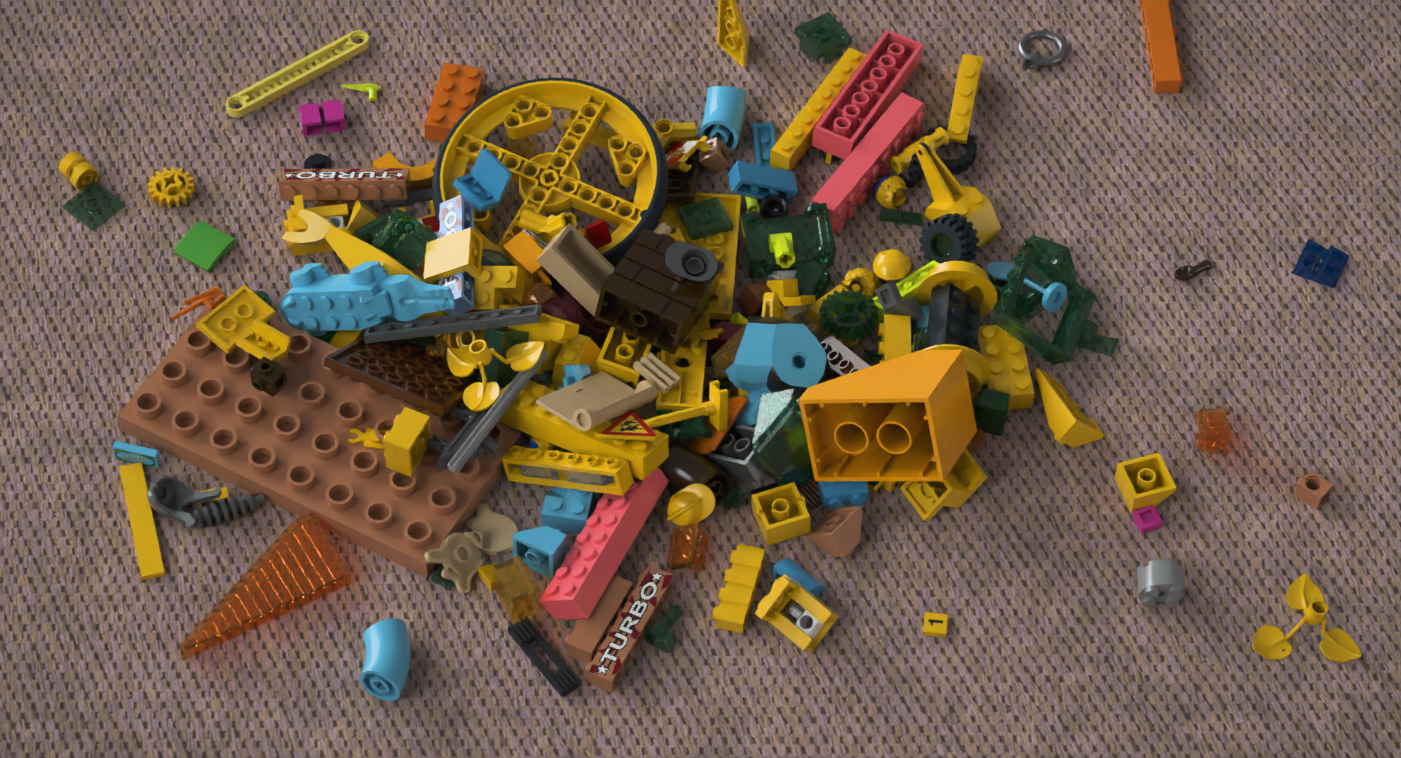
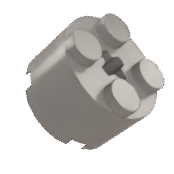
M1157 559L1149 561V566L1143 568L1142 564L1137 568L1138 595L1144 607H1153L1156 603H1165L1166 606L1179 605V600L1185 596L1184 575L1181 564L1177 566L1173 560Z

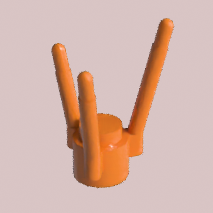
M212 287L208 291L183 301V305L193 304L173 315L172 319H177L203 303L209 309L212 307L216 308L226 300V296L219 287Z

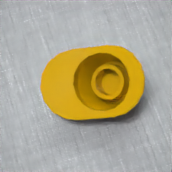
M700 483L688 485L669 499L667 520L686 528L694 526L713 512L715 507L713 492L709 487Z

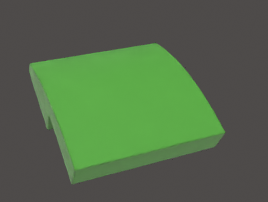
M200 220L187 232L173 252L210 273L221 256L225 257L236 239Z

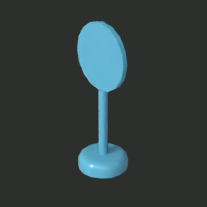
M997 261L990 262L986 266L987 273L992 277L1005 281H1021L1043 294V308L1049 312L1057 311L1066 299L1067 288L1060 282L1052 283L1045 289L1026 279L1024 271L1014 264Z

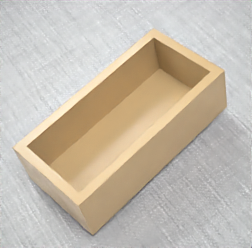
M569 223L553 237L536 261L595 316L602 285L610 274L613 273L615 267Z

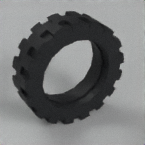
M948 124L946 126L937 125L936 128L942 127L947 132ZM936 128L929 129L928 133H925L923 137L934 133ZM970 132L967 144L960 143L966 150L962 157L952 160L940 158L952 174L958 175L963 171L966 172L974 164L977 143L974 136L970 135Z

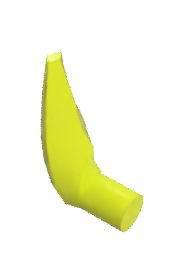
M372 83L341 85V87L369 93V101H377V91L381 88L379 85Z

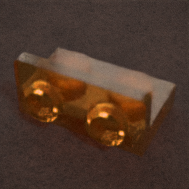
M699 524L673 527L667 566L670 570L691 567L695 573H701L702 565L705 563L704 553L705 547L708 545V536Z

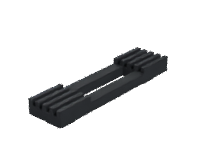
M527 616L524 620L521 619V622H516V625L513 624L512 627H508L509 635L561 697L581 686L580 678L568 664H565ZM536 641L559 669L557 673H553L529 645L531 642Z

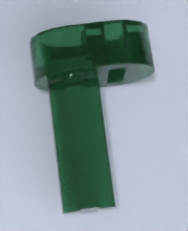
M672 605L656 624H651L643 633L647 643L665 653L670 652L677 643L676 637L669 630L684 613L679 605Z

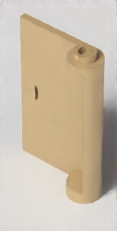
M601 371L538 398L536 404L577 429L587 431L630 410L654 401L657 396V389L651 381L643 380L637 384L636 390L613 376Z

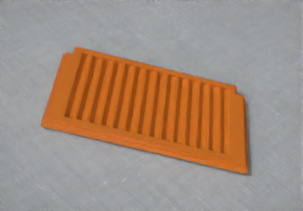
M746 396L728 398L727 430L719 432L710 423L708 415L687 447L698 454H710L712 451H715L749 399Z

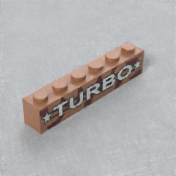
M409 168L283 169L278 180L281 200H294V196L302 195L303 200H407L412 187Z
M648 565L645 572L639 574L636 582L637 586L634 590L631 589L627 595V603L624 607L619 608L614 625H609L604 642H600L596 648L594 659L589 660L586 664L584 673H586L587 683L611 693L613 692L674 587L673 574Z

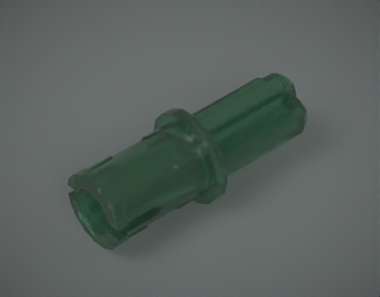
M881 208L879 221L898 223L899 226L901 224L921 226L923 215L921 213L906 212L903 209Z

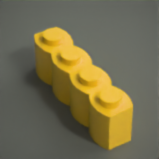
M738 544L737 550H732L730 556L732 566L731 569H726L724 582L727 583L725 587L720 588L718 600L721 602L719 606H715L712 619L716 620V628L743 634L764 565L766 549Z

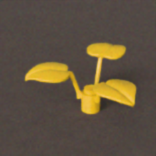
M481 339L473 341L469 347L447 348V363L450 371L456 377H468L473 373L474 369L480 368L483 382L473 383L465 389L463 393L465 405L472 412H478L488 409L498 400L500 387L496 382L487 383L483 367L491 362L492 355L503 363L510 364L512 370L523 372L532 369L539 362L544 349V343L542 341H531L514 345L506 352L507 359L498 354L494 348L489 349L486 342Z
M1308 573L1298 577L1290 585L1286 593V600L1289 606L1294 610H1303L1305 613L1303 619L1286 636L1275 626H1262L1255 633L1252 644L1253 649L1266 659H1283L1292 651V647L1287 640L1305 622L1310 625L1321 623V635L1324 639L1320 642V649L1326 658L1333 662L1342 663L1357 660L1362 656L1355 641L1342 629L1332 627L1326 633L1327 619L1324 617L1328 612V605L1324 602L1322 592L1313 583Z

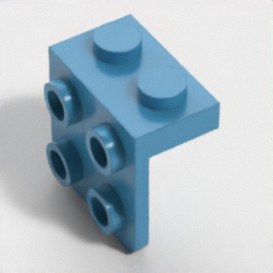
M485 148L480 151L471 174L455 178L453 186L479 212L499 207L511 180L512 173Z

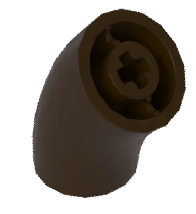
M676 439L670 443L669 457L658 466L669 480L667 485L679 492L688 485L694 483L703 484L713 492L715 507L719 505L729 492L731 485L730 475Z

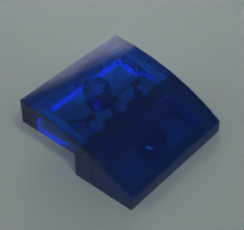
M1308 239L1291 273L1324 286L1335 288L1349 255L1332 245L1326 249L1313 240Z

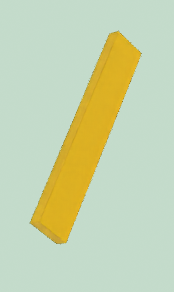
M142 462L119 466L142 580L165 576L152 510L147 500L148 491Z

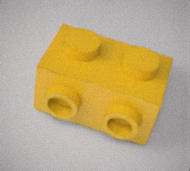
M255 319L251 331L238 337L236 345L259 359L266 357L271 361L279 362L288 356L291 338L263 321Z

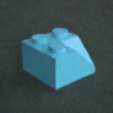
M560 487L550 490L545 496L541 512V526L580 534L586 525V521L592 514L595 492Z
M542 526L516 532L512 536L513 561L553 579L556 571L566 558L567 535L559 529Z

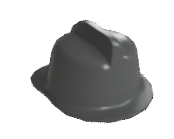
M687 242L673 243L665 253L667 267L673 273L690 281L703 282L709 280L717 270V260L711 251Z

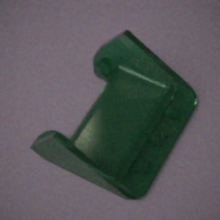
M795 389L762 394L753 436L754 453L779 486L795 482L800 492L814 475L803 419L800 415V397Z

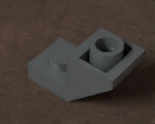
M891 281L875 290L884 311L889 314L911 316V323L924 317L916 296L903 300L895 281Z

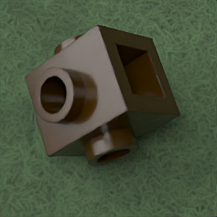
M263 357L250 370L253 387L258 391H264L272 397L287 383L286 369L275 360L271 361Z

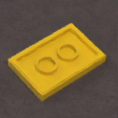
M244 284L198 321L196 328L226 354H229L238 347L236 345L237 338L251 331L255 319L267 323L276 316V311Z

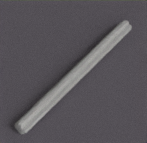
M545 349L539 362L532 369L519 372L453 456L447 465L450 472L458 473L545 361L547 358V351Z

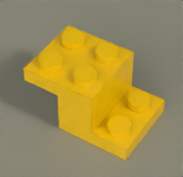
M965 448L944 481H906L900 489L922 519L930 521L943 506L961 507L988 477Z

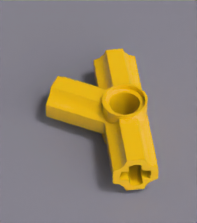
M661 119L655 124H651L661 142L663 150L672 142L696 140L695 122L672 123L667 119Z
M526 208L521 214L518 226L538 234L543 242L549 244L553 237L569 223L574 228H576L578 223L576 222V216L572 212H563L558 216L550 215L546 217ZM578 231L585 238L586 234Z

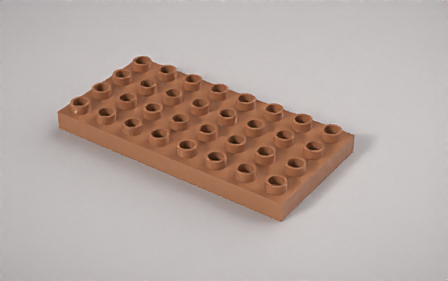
M205 307L117 415L121 431L256 496L263 494L266 501L427 578L438 563H428L425 559V553L430 549L439 548L447 536L462 531L466 522L470 520L477 510L478 505L482 503L505 471L502 457L512 446L522 447L521 433L497 422L489 432V436L493 438L494 442L500 445V453L496 458L485 454L479 455L476 459L466 462L458 473L450 472L448 469L438 473L437 459L442 453L428 448L411 477L386 467L385 449L364 448V442L358 444L348 443V439H356L358 437L357 434L350 433V429H359L362 433H366L367 428H374L376 437L383 444L384 436L379 431L381 429L390 431L397 414H401L403 409L407 407L430 416L432 440L433 434H436L451 442L467 421L453 416V410L443 416L432 415L424 408L413 407L405 400L392 398L390 394L384 391L373 390L370 388V385L363 382H355L349 376L332 372L330 368L323 366L325 357L336 352L339 348L275 318H272L266 324L291 338L288 356L278 362L286 369L287 383L274 397L264 391H258L252 385L250 370L261 359L245 352L240 347L226 354L196 328V323L214 309L213 307L211 309Z

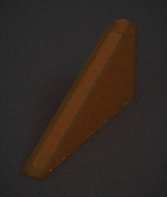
M314 513L300 516L297 520L293 521L180 644V656L183 661L352 584L349 569Z

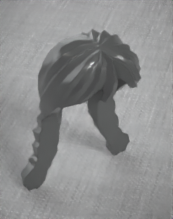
M161 475L155 478L151 486H149L147 500L152 509L161 516L175 518L181 523H185L188 529H194V526L197 525L195 519H193L190 513L183 511L182 508L187 507L191 503H203L220 497L222 490L216 488L211 491L195 492L177 478Z

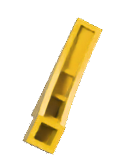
M963 54L947 129L949 141L967 144L971 118L983 69V57L968 54Z

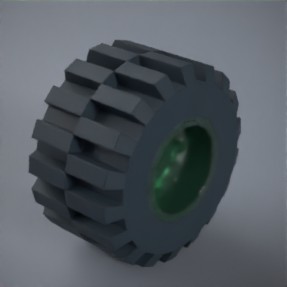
M949 213L932 220L924 226L925 229H922L920 233L923 236L919 238V243H922L920 251H923L925 254L923 258L925 260L928 259V263L933 260L940 264L948 261L971 262L976 256L975 252L979 249L976 245L979 243V238H976L975 235L977 230H973L971 221L967 222L965 216L960 217L957 213Z

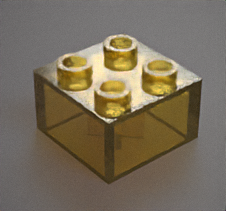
M520 556L493 565L495 591L512 625L518 621L521 622L520 620H524L526 616L529 619L538 616V608L541 607L538 598L540 589L537 582H532L530 578L531 572L528 564H523Z

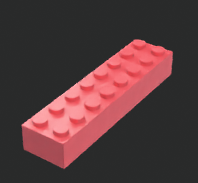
M886 29L814 127L812 146L845 160L888 109L919 66L924 44Z
M903 92L900 93L812 199L811 227L831 237L836 231L840 232L843 229L845 220L853 217L858 204L862 205L867 198V193L870 190L874 191L879 179L888 174L890 157L901 154L903 149L911 145L912 139L919 137L923 129L921 121L924 116V112H922L923 102Z
M659 467L644 481L633 477L634 483L623 496L604 493L601 500L597 503L595 510L586 521V525L577 536L574 545L566 554L565 560L556 571L554 578L540 599V603L555 620L589 618L669 482Z

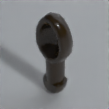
M1203 260L1202 263L1195 266H1182L1175 271L1174 277L1177 280L1184 281L1192 279L1195 274L1205 270L1209 271L1212 268V263L1209 260Z

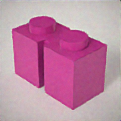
M341 99L322 102V105H318V103L299 105L304 137L323 134L321 117H324L327 133L346 131Z

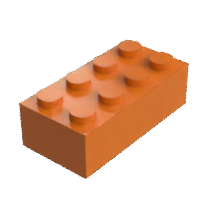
M443 63L424 124L425 140L444 142L458 120L481 100L485 87L484 68Z

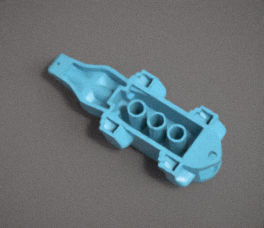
M379 261L364 262L351 269L349 274L330 275V271H327V268L323 267L322 263L305 264L302 269L290 274L292 288L282 298L280 310L284 320L290 326L306 331L311 336H323L328 331L363 330L382 323L397 322L398 320L411 321L422 314L446 309L453 310L456 303L450 287L427 284L411 275H388L387 270H384V266H381Z

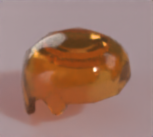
M536 282L526 289L522 297V304L524 306L540 305L546 303L551 298H556L558 294L550 284Z

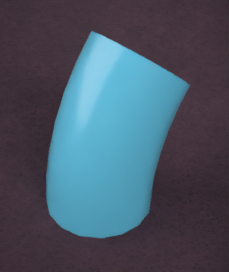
M730 86L708 88L699 139L707 136L708 139L706 141L717 137L732 152L738 144L742 130L747 91Z
M393 618L377 622L370 626L363 634L366 658L363 670L359 676L360 683L369 694L385 701L398 699L406 684L410 668V642L405 622L401 619Z

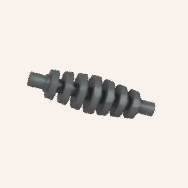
M249 493L245 494V500H243L242 496L238 495L236 496V503H234L232 497H227L228 505H225L223 499H219V508L212 502L209 504L210 511L207 510L206 506L201 507V514L198 513V510H194L191 516L195 519L197 523L195 526L198 529L203 528V522H205L207 527H211L212 519H214L216 525H221L220 517H223L225 524L230 523L229 514H232L233 519L236 520L238 519V511L241 512L242 517L247 515V508H249L250 513L254 512L257 505L266 503L263 494L253 497Z

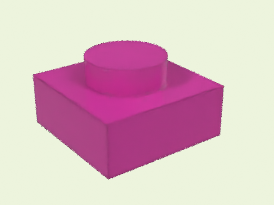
M1154 505L1132 512V518L1141 534L1162 528L1163 521Z

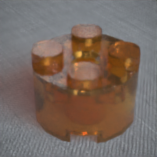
M1201 408L1200 411H1195V424H1197L1198 433H1194V446L1197 447L1200 453L1229 452L1225 446L1230 445L1231 423L1226 422V416L1230 415L1229 409Z

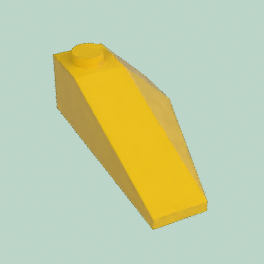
M718 0L717 44L742 67H745L749 47V29L736 0Z
M1039 368L1035 370L1048 424L1055 434L1053 436L1059 444H1067L1074 448L1102 439L1105 436L1091 417H1086L1079 411L1082 407L1067 396L1068 392L1051 374Z

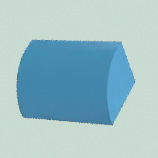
M785 558L773 566L774 580H777L784 574L788 575L815 597L825 589L820 582L790 558Z

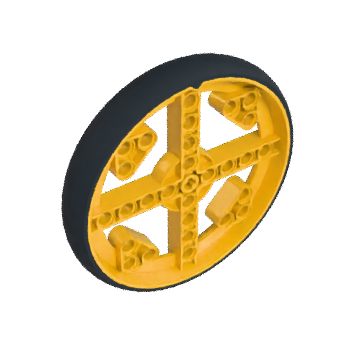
M552 77L527 80L509 85L483 98L471 107L453 126L440 149L434 167L432 182L433 204L439 225L440 204L461 195L453 186L455 178L465 176L469 163L475 165L482 149L487 148L512 173L510 181L518 184L519 193L524 202L498 245H495L481 233L489 230L492 226L490 209L479 212L474 207V231L483 239L481 266H514L505 257L503 245L524 229L518 226L524 209L527 208L546 216V214L559 213L569 207H574L618 226L611 234L612 242L596 249L616 268L644 228L651 231L656 229L664 211L669 182L664 150L656 132L645 116L630 102L615 92L594 83L571 78ZM551 109L578 112L554 153L539 154L529 160L483 141L502 124L505 126L506 135L514 140L547 131L554 124ZM602 122L618 134L609 139L608 147L620 184L625 187H631L637 183L633 203L582 182V176L576 164ZM584 228L578 229V231L585 233ZM550 273L546 274L552 282L549 288L540 281L536 282L542 291L566 290Z

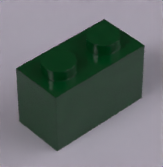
M983 389L982 397L977 396L974 417L977 423V431L997 436L1003 435L1010 394Z

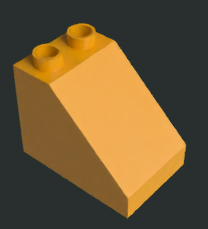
M962 349L919 350L808 387L799 398L815 481H944L977 432Z

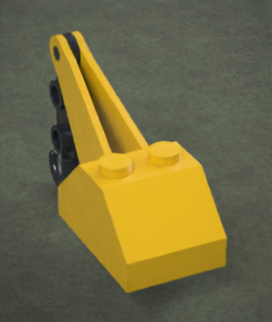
M923 141L917 145L908 168L910 180L904 176L903 172L898 174V176L905 181V185L909 188H914L926 177L934 202L926 207L924 215L930 221L949 213H957L960 217L965 216L967 222H972L973 230H977L975 235L976 238H979V243L976 245L979 248L999 234L1001 225L991 202L975 187L961 186L938 157L929 142Z

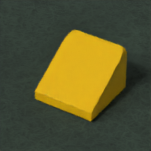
M498 564L485 565L478 568V576L490 591L510 581V578Z

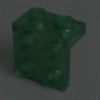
M396 208L387 217V223L383 229L376 233L372 245L398 260L409 270L415 271L425 258L426 243L436 240L437 235L408 213Z

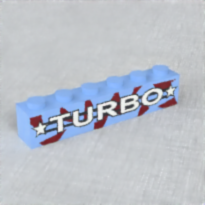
M463 195L440 204L439 237L442 238L468 228L474 230V206ZM464 271L439 280V286L451 288L456 303L453 310L446 309L443 311L449 315H456L474 308V277Z

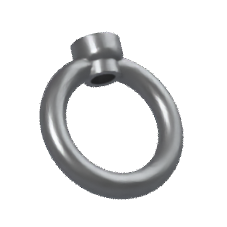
M1036 30L1021 37L1018 42V52L1024 59V68L1035 72L1039 66H1051L1062 61L1066 56L1067 46L1059 35L1050 31ZM1044 38L1057 44L1059 51L1053 57L1041 58L1037 53L1033 52L1030 54L1026 50V44L1033 39Z

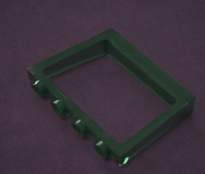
M1027 248L1021 250L1014 257L1013 261L1016 263L1014 268L1007 274L1009 279L1007 285L1000 290L1002 297L993 307L995 314L992 322L1052 365L1070 361L1096 295L1068 277L1034 249ZM1030 265L1051 283L1060 282L1067 288L1069 301L1052 343L1044 340L1010 317Z

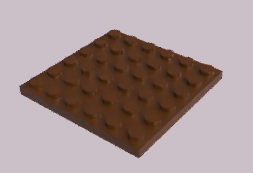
M364 336L325 357L323 366L330 368L334 373L349 376L355 382H363L370 385V388L373 390L384 391L390 394L392 398L405 400L411 406L424 408L435 416H443L459 406V403H464L463 393L465 389L473 383L483 382L480 368L474 369L473 373L468 377L461 378L453 375L447 363V348L422 337L365 344ZM489 365L483 366L487 383L500 380L501 370Z

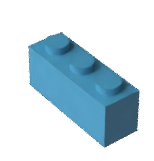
M737 160L728 173L732 194L763 199L770 194H777L782 196L787 203H791L798 192L795 172Z

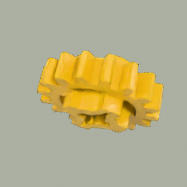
M172 166L171 170L167 171L164 167L162 173L159 171L155 172L156 177L150 176V182L147 184L148 193L154 204L159 202L160 207L167 204L168 209L175 204L178 208L180 202L187 204V198H193L192 193L195 192L193 177H190L189 172L183 173V168L176 171L174 166Z

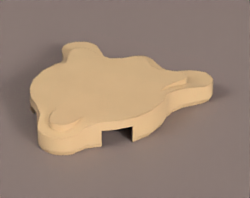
M486 503L479 504L477 516L468 520L466 527L471 531L478 530L483 534L484 540L481 552L497 555V553L504 551H513L512 536L518 532L514 521L505 515L493 512Z
M478 530L465 533L455 532L447 536L439 548L430 549L425 553V559L428 563H441L443 565L442 577L454 581L460 594H466L470 591L471 579L483 564L484 559L481 560L483 534Z

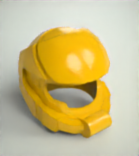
M897 249L879 252L873 262L872 268L873 274L877 277V289L882 286L878 280L879 277L884 280L904 279L912 274L910 256Z

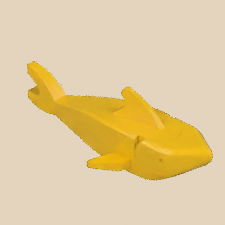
M301 209L297 214L307 223V230L305 232L286 231L281 238L302 245L319 244L327 241L349 270L364 262L379 261L381 266H384V270H387L388 275H411L427 283L424 277L401 261L337 228L325 217L309 210ZM440 310L422 314L416 319L448 316L449 314ZM448 334L433 335L449 347Z

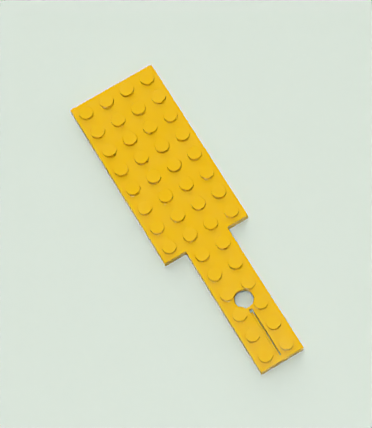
M696 192L694 203L665 204L663 214L657 225L658 227L664 222L667 225L679 227L685 242L711 251L717 261L724 263L716 295L698 321L709 323V319L730 320L732 318L741 195ZM700 339V344L697 348L703 350L701 355H696L695 352L691 351L690 346L692 343L689 340L681 344L675 355L661 350L660 361L681 377L680 386L677 385L665 394L658 389L656 411L676 412L702 404L707 339ZM680 358H686L691 365L681 368L676 366L675 363Z

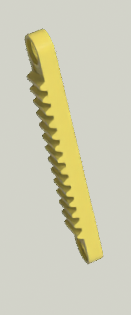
M362 30L353 31L229 97L226 101L228 115L234 118L243 117L254 110L260 109L261 106H266L269 102L275 101L276 98H281L282 95L288 94L289 91L296 90L297 87L303 86L304 83H309L310 80L316 79L317 76H322L325 72L331 71L332 68L335 69L338 65L344 64L345 61H350L354 56L368 49V34ZM356 39L364 40L360 44H356L353 41ZM234 104L242 105L239 109L231 108Z

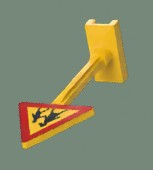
M718 380L710 382L708 402L647 420H642L634 410H630L601 433V438L655 441L656 434L650 428L701 415H709L710 423L719 432L727 430L728 390H720V382Z

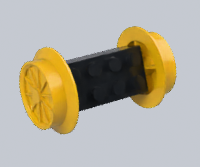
M948 261L935 266L930 271L929 276L923 279L918 288V297L923 306L930 304L926 348L923 350H963L972 400L979 394L981 388L988 383L991 377V366L988 360L977 352L979 318L990 312L996 305L997 290L990 281L988 274L981 267L965 261Z

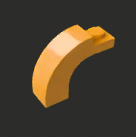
M389 152L373 161L372 164L373 168H409L411 190L432 187L434 167L437 159L423 166L410 167L400 163Z

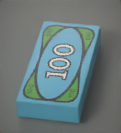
M119 441L114 442L112 448L115 459L131 463L142 462L144 466L158 469L160 464L158 450Z

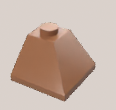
M839 507L832 509L811 529V533L806 534L805 537L833 557H848L860 543L863 510L861 507Z

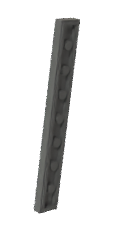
M538 304L415 319L406 322L382 323L366 328L364 340L366 344L539 323L542 309L541 305Z

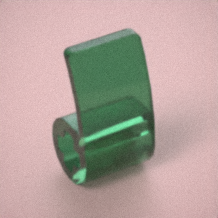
M1082 320L1074 335L1073 343L1077 347L1112 356L1119 339L1098 335V326L1094 322Z

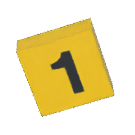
M925 612L923 635L946 638L948 614Z

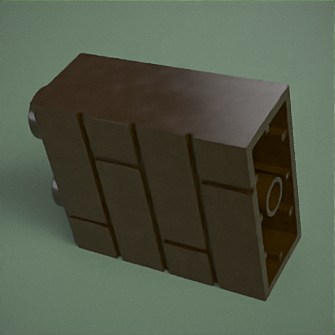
M644 228L626 252L624 258L621 259L613 270V273L610 274L602 285L594 319L675 355L716 295L724 263L717 261V270L714 276L703 282L690 281L678 276L667 267L665 261V253L668 247L676 243V241L667 234H657Z

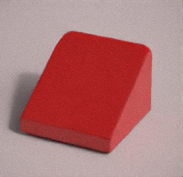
M601 219L584 228L588 242L595 249L612 242L605 219Z

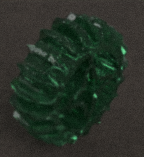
M843 288L841 293L835 290L833 295L828 294L819 309V322L822 325L823 331H828V336L830 334L832 336L835 335L837 340L843 339L845 343L847 340H852L855 343L857 338L863 341L865 336L870 337L871 332L876 329L879 318L878 308L875 306L874 300H870L869 294L863 295L861 290L856 293L853 288L850 291H846Z

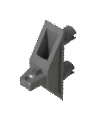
M459 403L458 408L453 409L452 415L467 421V423L451 442L436 434H433V440L429 438L427 446L442 453L437 459L438 473L449 468L447 466L488 413V409L472 412L468 407ZM488 433L467 462L483 454L496 458L500 453V445L494 442Z

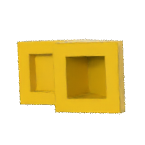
M797 278L767 281V286L772 292L778 293L779 300L784 306L816 304L815 295L799 296Z

